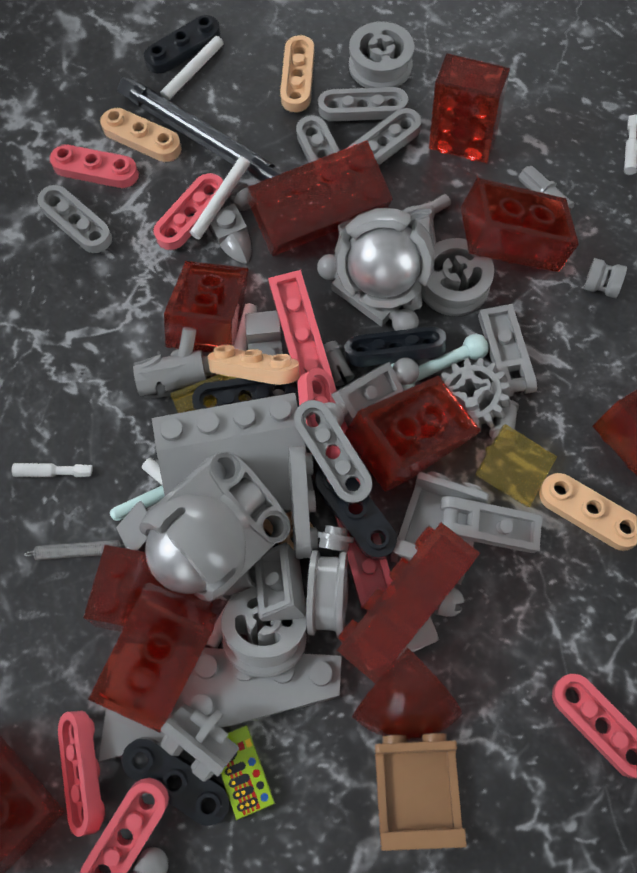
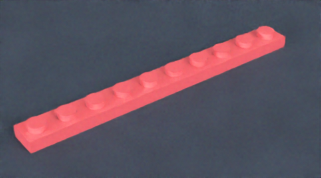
M301 270L268 278L288 353L292 359L299 362L300 376L313 368H321L333 379ZM344 420L341 429L353 447L349 430ZM330 446L326 450V456L330 459H336L340 455V449L336 446ZM357 503L351 504L348 508L355 515L363 511L362 506ZM335 516V519H336V522H337V526H338V527H341V528H344V527L342 526V524L340 523V521H339V520L337 519V517ZM379 533L371 536V541L374 544H382ZM355 542L349 543L348 564L361 609L396 600L398 596L387 559H370L362 553Z

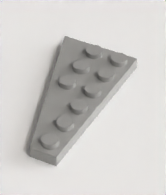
M116 642L98 762L103 763L121 757L127 745L141 737H150L161 743L165 735L161 728L184 703L194 711L200 710L208 718L216 710H219L224 715L217 725L222 729H226L244 722L270 717L273 714L339 698L342 656L303 654L294 667L280 675L255 677L236 669L227 659L223 649Z

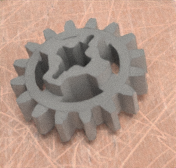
M469 358L464 361V367L461 368L455 363L452 364V374L445 372L441 374L445 383L435 385L439 395L434 397V401L437 407H440L438 412L441 418H447L446 420L451 428L459 423L463 433L467 432L469 426H474L476 432L479 433L481 432V424L484 423L493 428L494 423L492 419L495 416L501 419L505 417L501 407L511 406L509 396L507 395L511 394L512 391L510 384L506 383L508 380L505 372H498L494 362L486 367L483 358H479L476 365H471Z

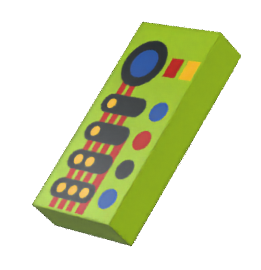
M247 725L228 733L227 738L240 748L221 772L236 820L275 804Z

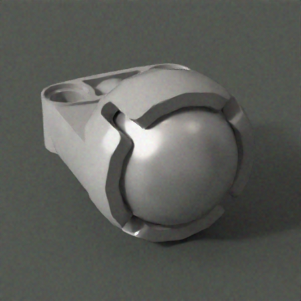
M375 208L357 215L354 219L339 224L340 235L335 248V270L342 286L353 297L357 291L360 293V302L371 307L393 308L411 301L421 292V286L427 285L433 274L434 244H436L431 209L419 208L401 211L394 208Z
M220 451L203 460L197 469L147 511L139 529L146 536V560L153 576L170 590L185 594L194 593L198 598L211 602L221 597L276 543L285 540L290 533L291 525L288 516L278 501L255 473L233 452ZM215 462H219L225 467V479H221L216 475L214 470ZM265 519H268L273 526V532L270 537L263 530Z

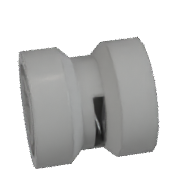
M594 258L583 290L590 292L599 290L604 292L606 296L616 299L621 290L627 266L620 264L611 266L607 265L602 259Z

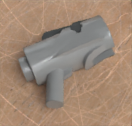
M183 327L179 349L172 351L171 356L161 357V354L140 362H134V378L139 396H144L145 398L186 396L190 394L192 386L208 383L207 376L213 375L209 369L208 355L203 356L201 350L193 352L196 329Z

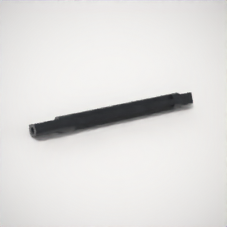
M121 77L117 92L129 98L132 103L235 165L239 157L246 158L250 162L249 167L245 171L247 174L264 184H268L287 197H296L299 193L302 183L277 169L271 162L143 84Z

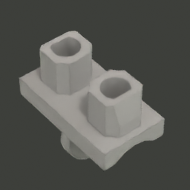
M184 703L161 728V731L165 733L161 747L171 756H179L183 750L191 754L196 759L191 765L192 773L202 781H207L214 774L219 776L240 748L228 739L227 736L229 734L217 725L224 715L219 710H216L208 718L200 710L194 711Z

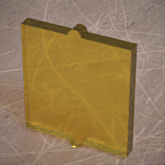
M504 424L492 445L486 447L487 454L475 475L522 505L530 507L557 456Z

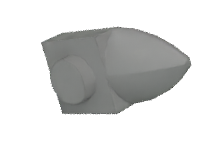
M235 204L220 209L209 226L220 247L227 255L240 263L248 264L252 251L251 240L243 218Z

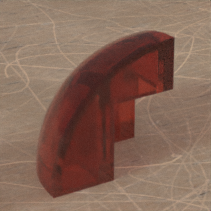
M407 648L365 696L353 713L352 718L378 735H406V738L409 739L422 738L424 734H436L445 730L462 716V711L440 680Z

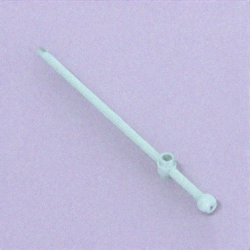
M471 334L465 338L463 346L420 365L418 379L412 384L402 385L405 393L398 397L399 400L407 401L417 394L418 389L415 386L417 381L467 358L473 360L484 358L489 351V345L485 337L480 334ZM161 485L114 507L110 511V516L113 520L119 521L124 519L139 501H142L146 508L158 503L165 497L163 486Z

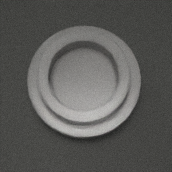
M326 525L325 532L317 531V537L320 538L318 547L348 552L349 543L354 542V537L347 536L348 529Z

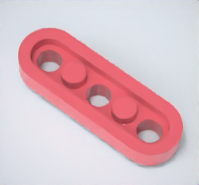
M61 145L50 154V163L54 171L63 177L117 188L130 187L139 177L135 161L128 156L73 145Z
M208 173L198 177L155 224L154 235L161 248L166 250L178 249L192 236L189 233L223 183L220 176Z
M568 674L559 679L552 690L553 702L558 710L622 775L628 778H637V763L632 765L626 759V752L629 749L637 754V729L585 677L578 674ZM567 689H572L577 693L578 701L576 703H571L567 700L565 695ZM597 719H602L606 722L608 729L605 734L597 731L595 727Z
M82 710L65 712L61 716L58 725L68 824L72 833L77 837L97 833L105 819V806L101 800L98 780L100 766L95 757L93 741L95 727L92 719Z
M144 778L137 781L131 787L84 862L80 873H102L99 869L101 864L107 865L111 873H127L168 806V792L160 781L153 778ZM142 794H151L155 799V803L146 804L142 799ZM121 829L130 830L133 838H123Z

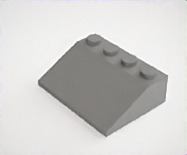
M295 393L152 418L164 495L166 496L197 469L203 460L220 451H230L236 454L255 473L278 501L284 512H291L288 446H304L305 453H307L305 442L294 424V414L298 408ZM215 462L214 470L216 475L221 479H225V467L221 463ZM307 475L308 490H313L311 475Z

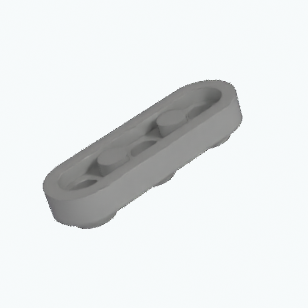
M398 87L330 89L324 91L318 98L319 114L328 121L386 119L399 109L408 108V95Z
M409 108L399 109L352 143L345 153L346 164L349 170L355 174H367L416 138L421 130V116L419 113Z
M318 116L302 118L296 126L297 139L321 188L331 194L345 191L350 184V170L325 121Z
M50 185L41 190L37 201L42 212L84 250L90 253H100L110 246L112 235L107 224L69 191L60 185Z
M309 400L302 403L294 414L295 427L336 494L348 503H357L364 500L372 488L371 476L331 411L324 403L317 400ZM314 414L320 417L321 421L318 426L310 427L307 425L306 420L310 415ZM330 446L338 447L340 449L339 457L336 459L328 458L326 456L327 448ZM351 477L357 478L360 481L359 489L349 491L345 485L347 479Z
M288 446L295 559L310 558L311 550H318L317 528H310L309 513L316 510L314 490H308L307 475H313L312 453H305L304 446Z

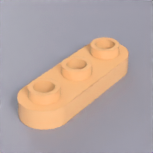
M303 35L294 36L285 44L280 95L282 106L290 112H301L311 102L315 56L314 43L309 37Z
M121 108L109 109L101 117L100 123L104 134L108 138L156 160L169 162L175 160L181 153L182 147L178 135L167 128Z
M221 345L215 347L214 352L208 355L209 369L215 374L275 385L292 383L300 378L299 362L292 359L288 354L268 355L262 354V351L258 349L244 351L234 349L232 345Z
M555 473L544 480L540 487L539 496L546 508L617 550L626 551L637 545V516L566 474ZM562 486L566 494H558L554 487ZM587 505H594L598 509V514L590 513L587 510ZM620 524L628 525L631 533L626 534L622 532Z

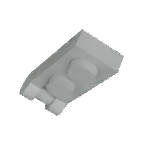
M513 304L480 310L478 317L484 337L489 345L491 361L496 364L498 372H505L508 380L506 383H509L512 393L507 396L512 397L515 392L524 391L525 394L536 392V377ZM519 370L521 377L511 379L509 372Z
M445 496L441 498L440 509L444 513L443 522L438 524L437 534L439 536L459 538L528 553L540 551L542 515L458 497ZM459 513L467 514L466 525L458 523Z

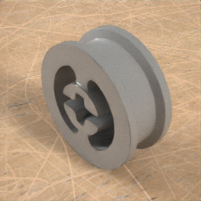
M372 22L357 29L349 42V71L352 78L365 88L398 87L406 82L412 72V57L414 54V41L410 33L403 27L390 22Z
M450 238L434 244L433 274L427 285L421 286L422 299L430 308L444 315L462 316L476 311L486 301L494 278V265L491 257L484 248L467 239ZM443 266V268H442V270H441L440 272H436V271H435V270H437L439 267ZM469 283H476L474 287L468 289Z
M312 550L307 586L308 635L315 636L317 630L336 631L337 637H344L348 604V552L341 551L339 557L320 556L319 550Z
M257 586L246 589L235 595L223 610L221 630L224 653L236 669L247 675L255 677L280 675L294 667L303 656L306 647L307 618L273 620L270 627V621H261L259 619ZM282 622H284L288 627H284L282 625ZM240 634L246 635L247 641L241 638Z

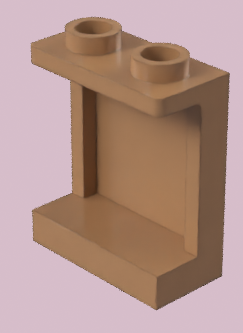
M444 733L422 735L423 742L407 743L406 735L383 736V744H375L381 851L466 847L465 829H462L456 764L457 742L447 741L446 734Z

